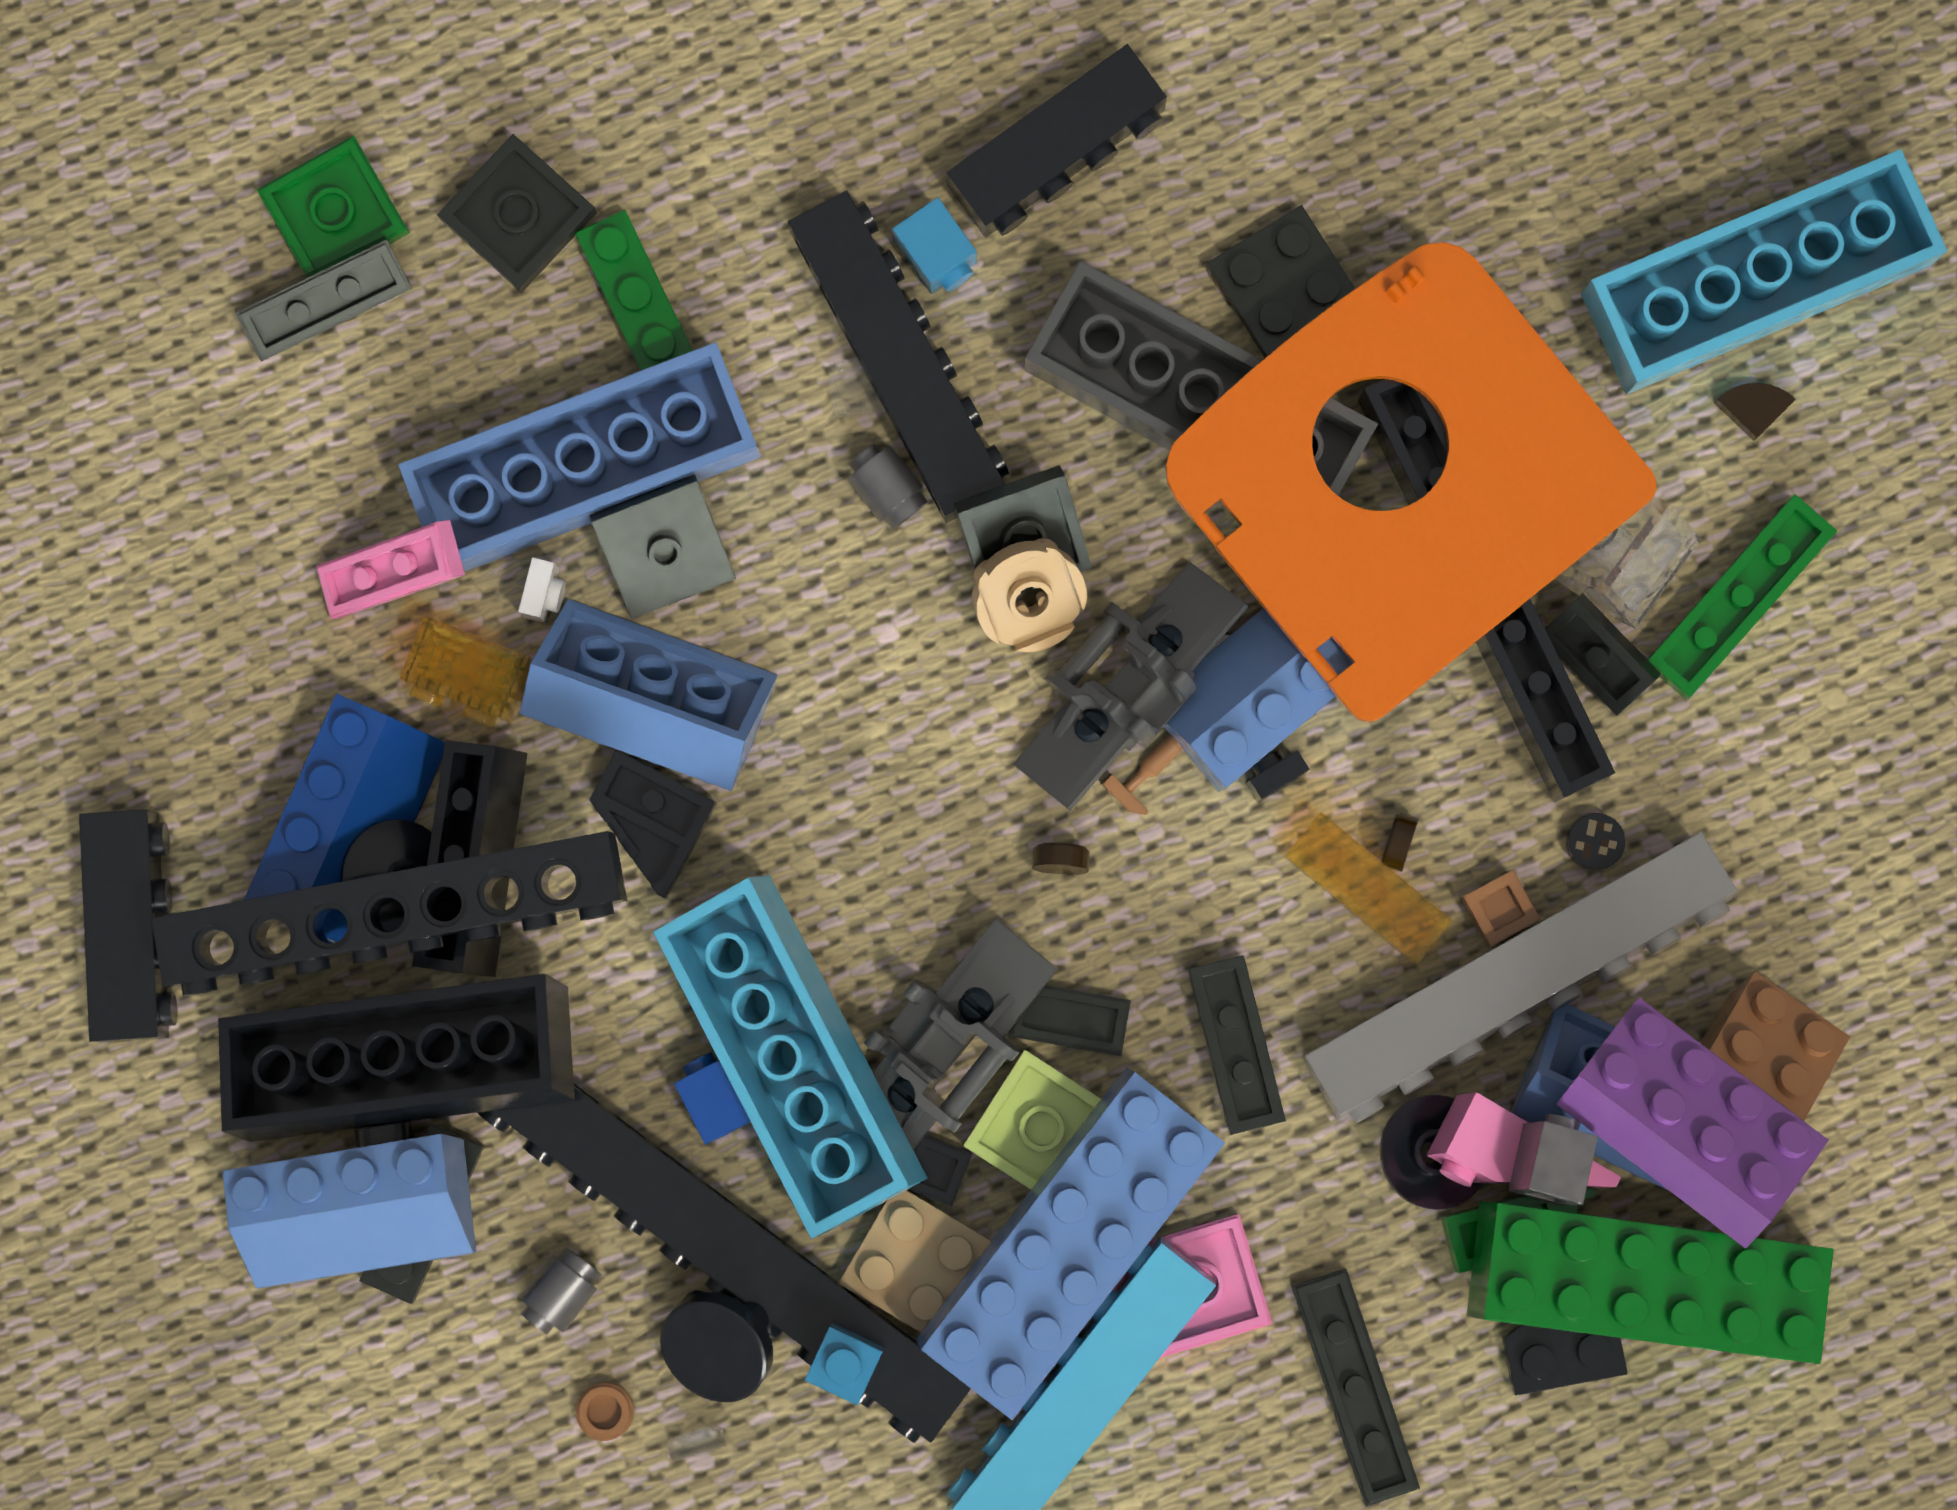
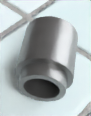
M873 444L849 463L855 472L847 481L879 522L886 520L893 530L928 503L920 492L924 487L892 446L881 451L876 444Z
M565 1247L558 1257L553 1254L550 1256L518 1297L527 1305L520 1314L547 1335L553 1327L564 1333L596 1292L597 1288L593 1285L602 1274L568 1247Z

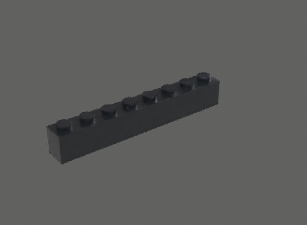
M1383 379L1364 388L1358 402L1365 416L1378 423L1373 433L1408 505L1424 497L1440 478L1447 455L1446 433L1438 412L1426 397L1406 384ZM1529 599L1480 638L1476 644L1555 803L1615 774V771L1531 599Z

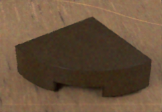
M1748 383L1728 390L1714 403L1742 431L1755 441L1796 398L1785 390L1770 384Z

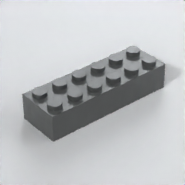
M1080 260L1025 357V371L1170 451L1174 442L1211 405L1262 360ZM1330 398L1316 419L1312 436L1314 460L1321 477L1329 488L1339 495L1378 423Z

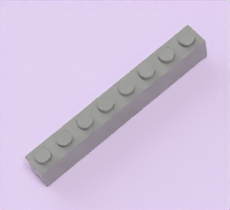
M1700 832L1305 1055L1304 1063L1338 1122L1351 1116L1354 1123H1358L1384 1107L1380 1098L1398 1088L1402 1090L1404 1095H1407L1432 1081L1434 1077L1430 1070L1448 1060L1451 1061L1454 1067H1457L1480 1054L1483 1048L1479 1042L1497 1032L1501 1034L1503 1039H1506L1525 1029L1533 1023L1529 1016L1532 1012L1549 1004L1552 1011H1556L1573 1002L1582 995L1578 986L1598 976L1600 981L1605 983L1624 973L1632 967L1628 958L1647 948L1652 956L1675 944L1681 939L1677 930L1696 920L1702 928L1718 920L1730 911L1726 903L1733 898L1737 888L1703 833Z

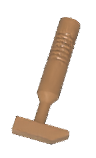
M1168 733L1141 760L1139 770L1124 785L1113 774H1110L1101 785L1128 812L1147 815L1148 810L1131 793L1146 778L1157 776L1183 749L1176 739Z

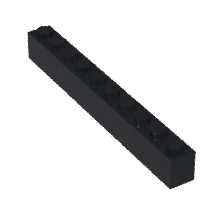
M575 1083L574 1100L477 1112L479 1116L499 1131L505 1133L509 1126H511L528 1140L523 1145V1148L544 1165L550 1167L556 1160L571 1171L573 1175L568 1182L586 1197L596 1201L601 1194L616 1205L618 1210L613 1216L631 1231L641 1236L645 1229H648L664 1242L659 1251L676 1265L687 1270L691 1263H693L710 1277L706 1281L705 1286L712 1292L728 1295L735 1299L738 1297L743 1302H754L761 1306L768 1315L769 1322L766 1328L769 1335L778 1339L784 1332L799 1343L801 1347L796 1354L810 1366L832 1323L883 1346L884 1350L859 1403L870 1408L876 1401L893 1414L888 1421L889 1425L913 1443H916L920 1436L932 1443L971 1390L970 1387L924 1353L914 1338L850 1290L840 1285L838 1281Z

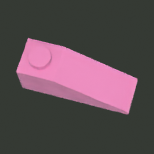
M1477 1092L1456 1095L1427 1156L1443 1164L1440 1172L1461 1185L1471 1187L1472 1183L1510 1185L1523 1124L1528 1122ZM1593 1161L1587 1188L1617 1187L1621 1177Z

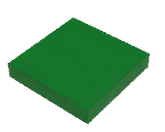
M354 135L257 189L304 274L383 236H386L388 242L392 244L410 233Z

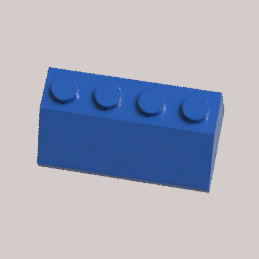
M336 693L244 900L341 882L343 858L348 847L359 833L367 827L384 820L401 819L412 822L416 821L442 762L445 742ZM333 910L327 914L323 921V932L326 938L337 942L346 934L347 920L342 912Z

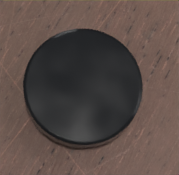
M700 1290L691 1291L677 1304L663 1323L660 1334V1346L665 1363L674 1377L685 1388L702 1398L716 1402H735L745 1399L759 1388L772 1367L773 1345L766 1328L769 1322L768 1315L761 1306L754 1302L742 1303L735 1298L721 1293L703 1292Z

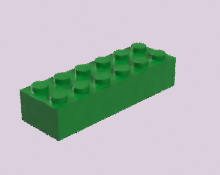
M1480 1201L1466 1316L1496 1322L1821 1364L1834 1249L1755 1238L1745 1249L1727 1234Z

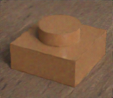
M1514 870L1461 897L1487 947H1491L1541 920Z

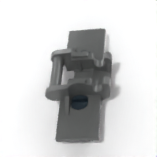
M1191 562L1139 620H1136L1119 606L1110 602L1103 610L1106 617L1057 672L1051 670L1044 678L1068 701L1041 730L1013 765L1071 811L1125 748L1130 751L1136 743L1146 748L1195 692L1197 687L1192 679L1196 674L1193 670L1248 608L1246 603ZM1123 630L1128 634L1124 638L1126 641L1122 646L1131 657L1110 683L1103 687L1092 679L1090 682L1086 681L1081 688L1075 687L1077 682Z
M995 918L938 991L926 983L913 980L903 993L910 1000L887 1030L883 1031L875 1028L864 1042L868 1048L878 1051L885 1056L873 1074L913 1150L936 1121L952 1132L958 1130L962 1125V1121L959 1119L1005 1060L1013 1061L1018 1055L1019 1050L1005 1038L1006 1034L1058 970L1057 967L998 918ZM977 1035L988 1044L987 1048L945 1100L936 1094L935 1086Z

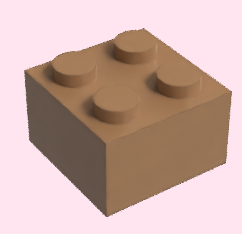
M1754 971L1728 995L1700 1043L1805 1121L1850 1036Z

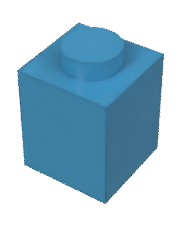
M938 197L892 228L893 241L931 294L942 286L946 292H951L964 284L974 274L970 267L977 263V251Z
M832 1323L804 1381L858 1406L884 1347Z

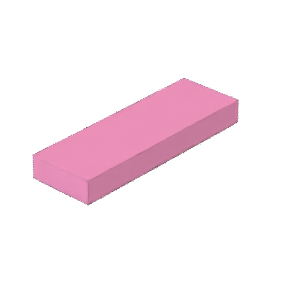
M450 520L431 523L316 566L331 620L362 612L465 575Z

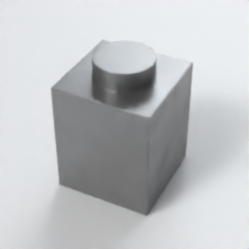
M1546 1114L1545 1121L1524 1123L1508 1191L1560 1206L1583 1205L1598 1136L1579 1131V1121L1560 1115Z

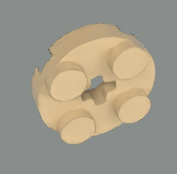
M1041 538L1035 541H1024L1009 545L995 553L990 559L981 562L976 567L973 575L975 585L972 592V604L981 628L997 644L1000 641L1006 645H1013L1016 651H1041L1064 640L1075 628L1073 621L1078 616L1080 608L1084 611L1087 601L1085 581L1076 563L1050 539ZM1025 588H1042L1043 591L1036 594L1037 603L1033 606L1027 607L1023 600L1016 601L1017 596Z

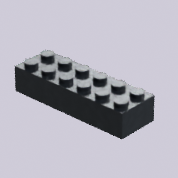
M545 973L218 1018L222 1132L248 1142L574 1100L568 986Z

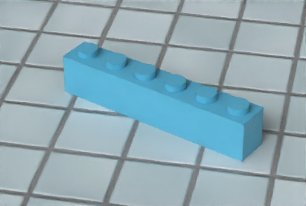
M1161 1237L1157 1239L1152 1247L1147 1245L1127 1272L1130 1274L1117 1292L1111 1291L1092 1316L1094 1321L1081 1337L1077 1336L1058 1360V1367L1046 1382L1042 1381L1022 1407V1413L1009 1428L1004 1423H1000L981 1448L988 1456L975 1473L965 1468L956 1478L946 1493V1496L952 1500L948 1510H1041L1216 1287L1214 1279Z

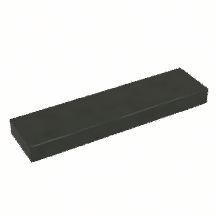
M1344 1268L1291 1286L1364 1505L1367 1507L1420 1489L1347 1269Z

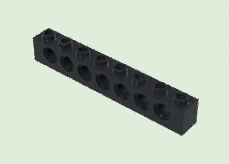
M605 831L151 918L163 987L181 986L183 996L218 990L216 979L238 975L239 985L273 980V969L295 965L296 975L331 969L329 958L351 954L353 964L388 958L386 947L408 943L410 953L444 947L443 936L465 932L466 942L491 939L501 936L499 926L522 921L523 931L553 927L558 925L556 915L579 911L580 921L611 916L615 914L613 904L628 900L615 833ZM566 866L574 873L576 886L570 896L559 900L550 893L548 880L555 869ZM509 877L516 883L519 895L516 903L511 908L501 910L492 900V889L497 881ZM447 888L454 889L459 894L462 902L459 914L450 921L440 918L435 908L438 895ZM396 899L404 909V921L397 930L389 932L382 927L379 921V911L386 901ZM339 910L346 917L347 931L341 940L333 943L324 935L323 921L331 911ZM280 920L289 928L290 942L285 950L275 953L268 946L266 935L269 927ZM224 931L231 937L234 949L229 960L220 964L212 957L210 944L215 935Z

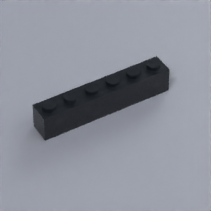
M846 190L789 220L788 226L791 236L944 522L948 523L956 519L954 502L1005 485L1002 478L1010 473L997 447L993 444L985 448L976 429L983 426V422L970 397L967 395L959 399L949 380L957 377V374L943 347H940L933 351L924 331L931 328L920 303L916 298L907 302L897 283L905 278L890 249L881 253L871 236L879 231L869 208L864 201L855 205Z

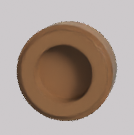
M612 1382L597 1383L589 1387L580 1396L576 1406V1419L581 1430L592 1439L599 1441L613 1440L625 1433L630 1427L634 1418V1403L630 1394L622 1386Z

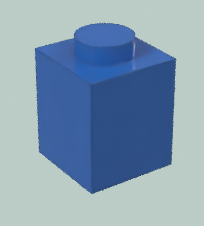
M712 1052L681 1067L686 1077L674 1084L705 1145L751 1123L720 1061H716Z

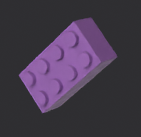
M1640 997L1636 999L1556 1104L1745 1249L1772 1222L1829 1141Z

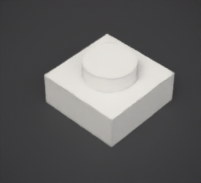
M532 557L518 610L524 619L546 624L549 611L559 612L565 593L566 580L558 578L560 569L555 563Z

